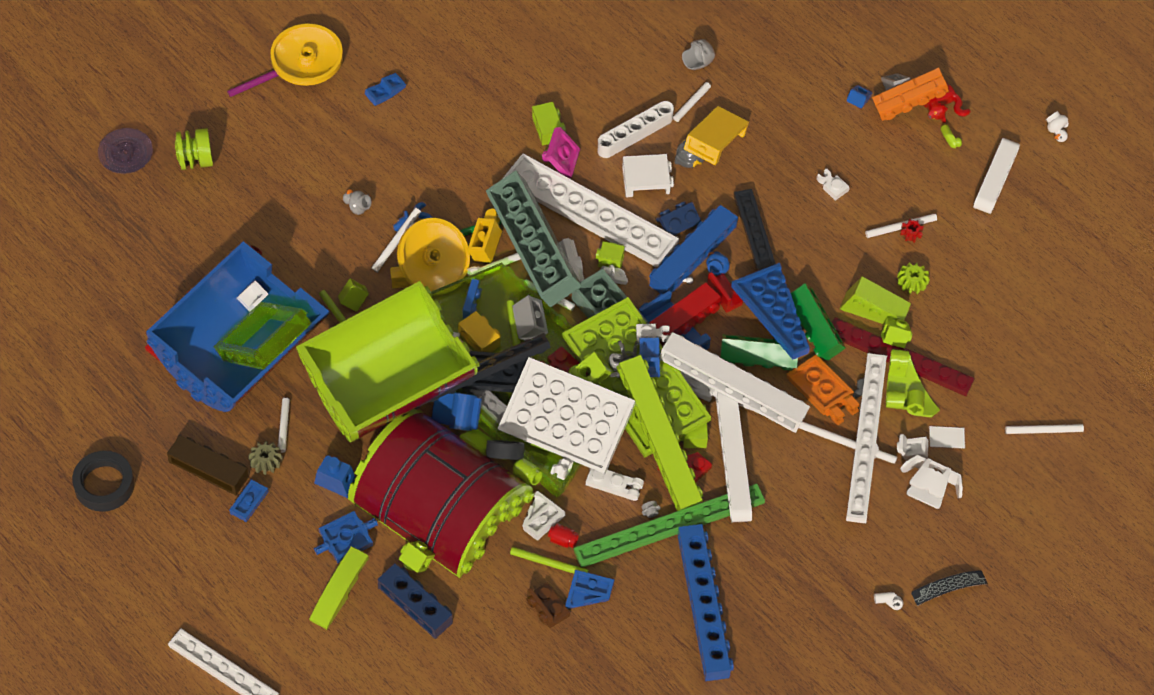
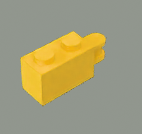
M495 209L487 210L484 218H478L467 249L475 262L492 263L502 233L499 227L500 218Z

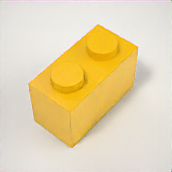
M477 311L458 323V333L475 351L493 352L500 347L501 335L496 328L493 329L485 316H481Z

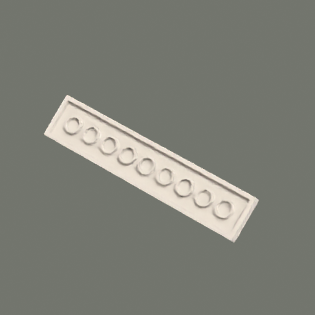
M525 154L519 157L503 177L505 178L516 170L526 180L537 202L609 242L625 246L626 251L659 268L663 259L669 256L679 242V238Z

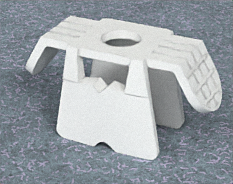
M919 455L909 459L901 466L900 470L903 473L915 467L919 469L909 482L911 487L907 490L908 496L939 509L947 483H951L956 487L957 498H962L961 474L952 471L951 468ZM933 468L939 469L942 473L935 471Z

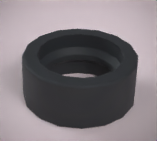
M487 440L486 456L510 460L523 459L524 443L507 440Z

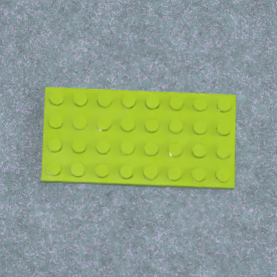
M629 297L563 332L562 336L580 363L587 354L596 352L601 354L609 365L611 354H621L619 342H622L626 355H632L634 347H637L636 356L640 355V345H637L636 324L647 323ZM659 342V356H660L661 350H662V348H663L662 345L660 344V342ZM660 360V377H653L657 385L655 389L658 396L661 395L663 398L665 413H668L671 417L673 432L676 431L679 438L711 421V416L680 371ZM591 369L586 371L588 375H590ZM610 376L599 385L629 398L621 377ZM633 409L625 430L645 458L653 453Z

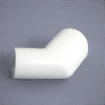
M894 592L874 594L875 604L886 603L894 610H899L903 607V600Z

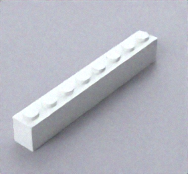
M672 332L661 350L659 356L661 361L794 433L797 432L810 408L803 401L797 400L785 391L771 386L770 383L760 380L753 374L738 368L735 364L721 359L718 355L708 352L701 346L686 340L681 335Z

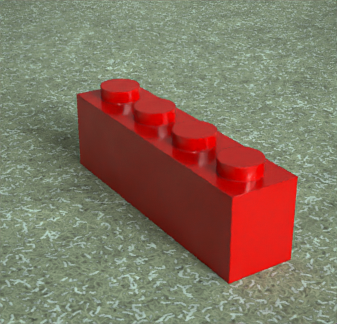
M704 283L649 322V324H656V329L662 326H669V332L662 333L665 336H670L672 332L677 335L687 334L693 326L701 324L708 315L714 314L720 309L721 296L707 283ZM659 340L660 344L663 347L666 342H662Z

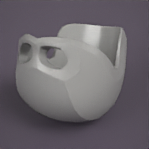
M705 39L691 42L690 49L682 54L685 66L691 70L704 68L715 58L713 47Z

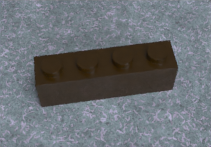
M179 435L167 452L169 463L236 496L249 478L248 470L244 464L234 462L224 454L215 453L210 447L206 445L201 446L190 437L185 438Z

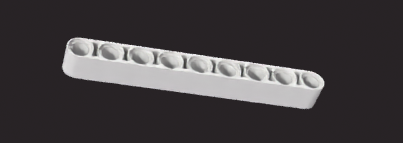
M715 390L731 522L752 521V507L738 402Z

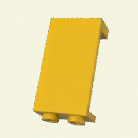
M717 106L688 134L684 150L716 165L719 162L722 150L737 135L745 136L749 122Z

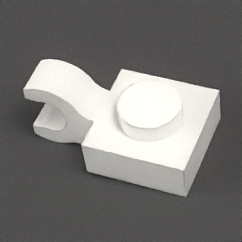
M568 458L560 459L558 465L554 464L550 473H557V478L565 480L570 475L574 461Z

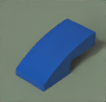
M397 73L381 78L380 84L367 88L365 95L376 106L398 94L406 87V84Z
M639 338L640 355L648 363L650 377H660L659 338Z

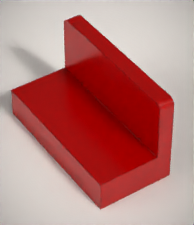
M712 272L708 274L707 284L721 296L720 305L726 313L743 305V300L733 290L731 283L724 274L717 277Z

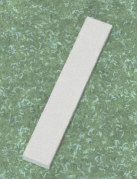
M180 629L168 643L170 648L241 695H279L278 692L183 629Z

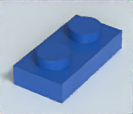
M471 280L463 307V320L477 311L478 305L476 300L480 299L482 294V288H479V280Z
M251 479L229 509L230 514L247 522L268 494V488Z

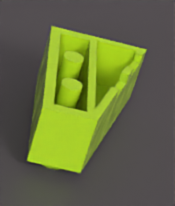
M862 276L846 292L840 310L885 325L887 318L896 321L898 319L905 320L911 303Z

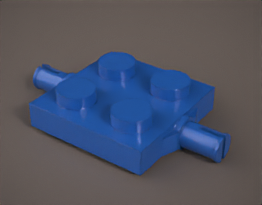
M353 511L319 528V533L324 543L314 547L316 555H319L328 550L334 556L337 563H339L351 546L359 551L373 546L368 530L378 526L375 518L364 523Z

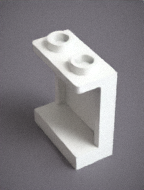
M667 154L623 157L622 170L626 197H633V191L665 189L666 194H670V187H673L674 184L673 176L669 175L672 167L671 161L667 159Z

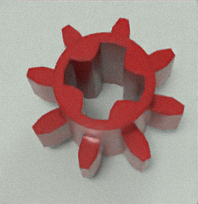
M909 219L907 224L902 223L901 228L903 230H901L900 235H904L905 241L909 240L915 243L916 238H922L923 234L921 232L924 226H920L919 220Z

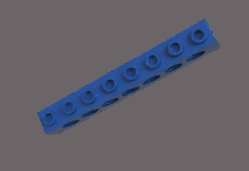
M702 524L679 527L678 542L705 681L730 678V672L734 670L732 658L728 657V652H730L729 640H725L724 637L726 624L725 621H721L720 617L723 614L722 605L717 602L719 589L718 585H714L713 581L715 579V569L710 566V561H712L711 549H707L706 543H708V533L703 530ZM697 546L699 547V549H693L691 547ZM695 564H701L703 566L696 567ZM698 582H705L706 585H700ZM702 600H708L710 603H703ZM705 618H712L714 621L708 622ZM715 636L717 640H710L708 637ZM716 654L719 655L721 658L715 659L712 657V655Z

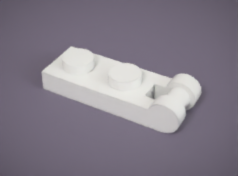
M590 469L585 485L636 501L639 498V490L642 489L644 481L640 478H631L609 470L606 471V474ZM630 486L632 489L628 490L626 487Z

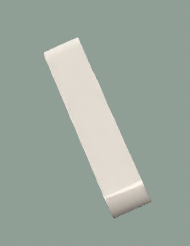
M668 101L660 102L602 134L598 138V155L603 158H609L670 124L673 120L674 111L672 103Z
M1002 138L973 208L989 214L992 213L1018 153L1019 143Z

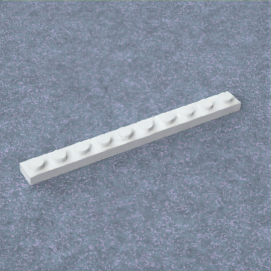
M870 353L867 355L846 521L866 523L887 359L885 355Z

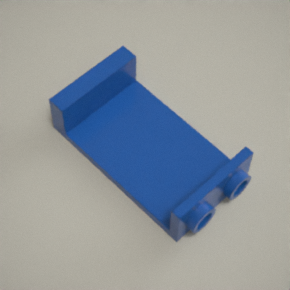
M670 290L664 294H659L653 301L644 303L640 307L639 312L648 321V324L674 305L671 302L672 293ZM694 327L687 334L681 335L686 340L701 346L705 350L710 348L711 338L708 334L705 333L700 336Z

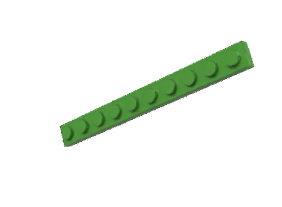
M758 485L749 486L751 507L764 504L765 499ZM728 495L711 499L574 548L575 556L580 567L583 568L677 535L679 527L705 525L730 516Z

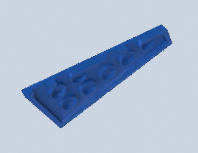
M780 263L732 281L731 287L792 360L809 353L810 347L805 333L802 331L799 317H797L796 308L790 290L787 288L785 276L782 274Z

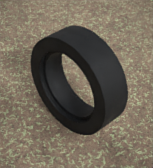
M93 452L81 459L73 471L72 483L75 494L80 503L88 509L100 512L114 510L126 503L133 493L134 477L131 466L122 455L116 452ZM104 466L113 467L122 474L123 479L120 487L109 495H94L84 487L86 477L96 468Z

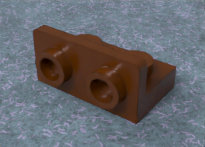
M548 582L534 591L532 588L527 590V603L531 608L537 610L540 621L543 624L546 623L549 628L570 617V612Z

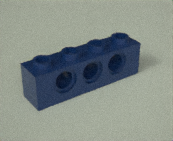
M394 564L378 578V588L434 639L453 624L452 611L446 605L442 606L433 593L426 592L423 585L418 580L414 581L405 568H400ZM400 585H405V586H407V587L404 588V589H399V588H398ZM414 598H420V599H421V600L418 601V602L412 601ZM428 611L436 612L432 615L427 614Z

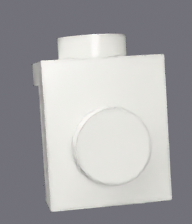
M900 434L899 442H897L898 453H901L905 460H909L916 455L928 458V439L926 437L907 439L904 434Z

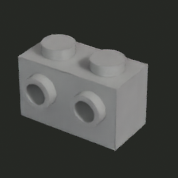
M528 295L512 306L519 339L526 341L542 333H548L542 300Z

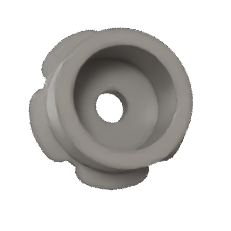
M656 501L647 502L642 505V514L648 518L658 515L661 507L657 505Z

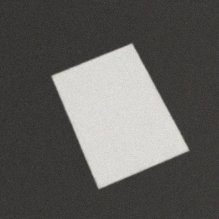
M929 426L930 447L965 448L964 428Z

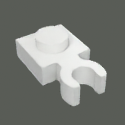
M828 169L824 170L826 177H822L820 174L817 175V181L824 184L823 189L835 201L849 191V186L839 176L833 178Z
M636 324L637 345H640L639 338H659L660 341L667 342L670 336H665L662 333L669 332V326H662L656 329V324Z

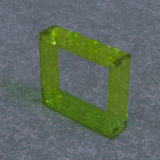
M260 302L213 347L225 362L264 370L312 323L306 316L307 312L301 308ZM269 319L284 321L257 349L242 347Z

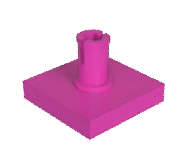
M561 127L554 128L548 150L543 151L542 159L544 162L550 161L563 176L572 178L580 148Z

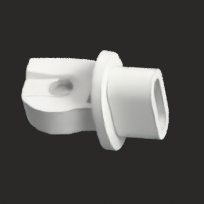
M614 265L601 267L600 270L604 269L615 283L626 285L628 282L622 269L615 268Z

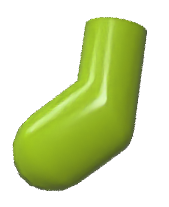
M943 125L941 132L949 146L955 149L956 147H961V138H955L950 127Z

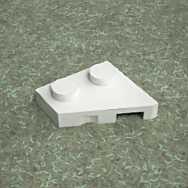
M539 491L535 492L534 502L530 505L528 516L522 525L523 530L537 541L550 530L551 526L557 524L565 516L564 510Z

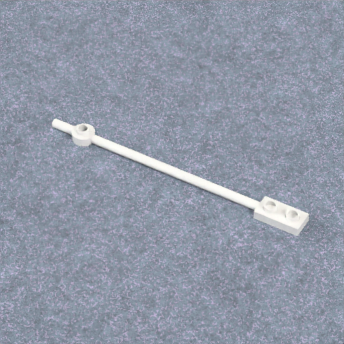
M682 371L680 372L697 397L709 402L713 396L715 397V389ZM738 402V406H741V407H744V408H746V409L752 410V409H750V408L746 407L745 405H743V404H741V403ZM802 422L799 427L802 430L850 448H856V441L806 422ZM876 443L874 459L877 457L895 464L897 456L879 450Z

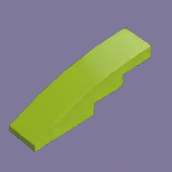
M352 546L350 547L310 616L309 620L326 630L348 599V593L358 580V574L368 561L369 557L367 554Z

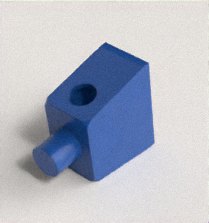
M326 456L317 470L314 483L348 498L350 484L352 482L355 483L356 477L350 465L339 461L336 457Z

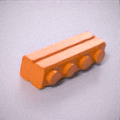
M936 68L873 96L872 99L883 121L891 120L901 112L907 113L917 105H925L935 97L941 98L949 90L940 69Z

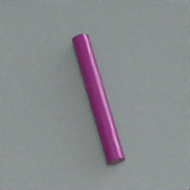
M273 70L232 88L227 93L229 97L235 96L279 75Z

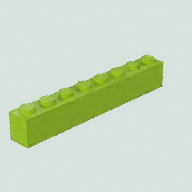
M639 355L619 363L616 368L629 398L635 400L634 411L676 510L680 511L699 504L702 501L701 497H703L702 490L695 484L694 471L687 465V455L679 446L680 439L677 432H673L671 417L668 413H665L663 398L661 395L658 396L655 388H657L654 378L650 377L648 373L649 366L647 361Z

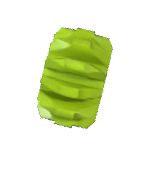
M909 262L907 266L903 265L897 276L898 286H902V291L909 290V294L914 291L918 295L920 290L924 291L930 281L929 271H925L924 266L919 267L918 263L912 265Z

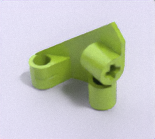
M892 349L885 407L907 410L911 415L932 418L940 409L923 387L913 366L909 351Z

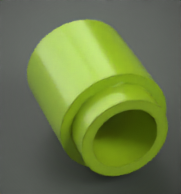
M524 458L516 461L513 465V474L529 485H537L542 479L543 474L540 468Z

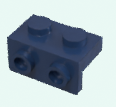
M685 201L675 205L676 209L673 211L667 209L660 212V217L656 218L657 222L660 221L664 231L673 236L701 222L693 202L686 204Z

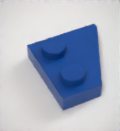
M575 570L565 607L571 609L609 601L614 579Z

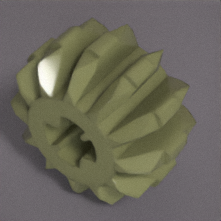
M267 441L264 442V445L258 442L257 448L252 447L251 453L248 456L250 466L255 468L257 474L263 471L264 475L267 474V471L274 473V468H280V462L283 460L281 449L276 447L274 442L268 445Z

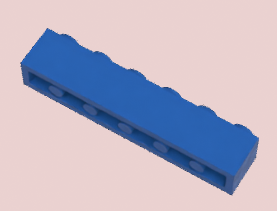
M722 205L716 210L713 209L709 213L708 218L705 221H701L693 233H689L685 241L681 245L678 244L669 257L667 256L663 259L659 268L652 270L649 275V286L660 294H664L669 290L673 293L683 283V280L708 257V254L713 252L737 227L738 216Z

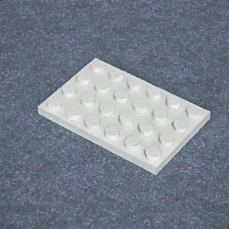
M528 357L498 426V430L606 474L634 409L635 400Z

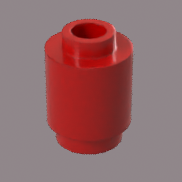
M557 523L555 527L551 526L548 537H550L551 543L567 549L569 547L574 549L579 533H576L574 529Z

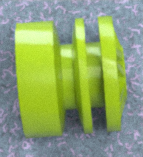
M208 128L195 129V138H191L188 130L185 131L186 139H182L181 131L176 132L175 149L181 170H186L185 161L190 162L191 169H194V160L199 161L201 168L213 166Z

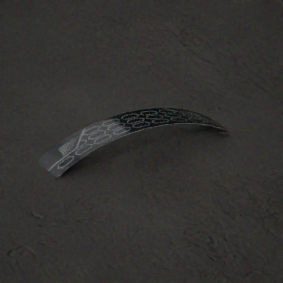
M981 570L969 571L939 579L914 590L911 594L916 605L919 606L945 593L988 583Z

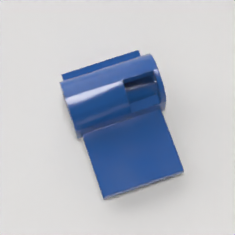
M462 393L446 394L434 401L432 418L440 424L450 425L449 428L472 431V429L477 430L482 399L477 398L475 395Z

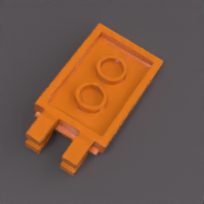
M814 355L787 373V379L823 415H830L837 425L844 422L843 417L845 414L840 409L842 406L845 405L846 410L852 415L859 412L857 407L860 404L853 397L854 391L817 355Z

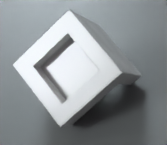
M254 281L237 299L250 312L268 293Z

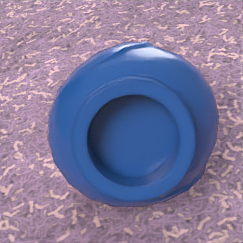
M718 251L708 254L706 266L710 273L712 272L714 275L719 276L728 272L730 264L725 255Z

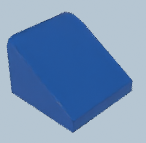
M856 85L850 90L847 102L863 108L873 93Z

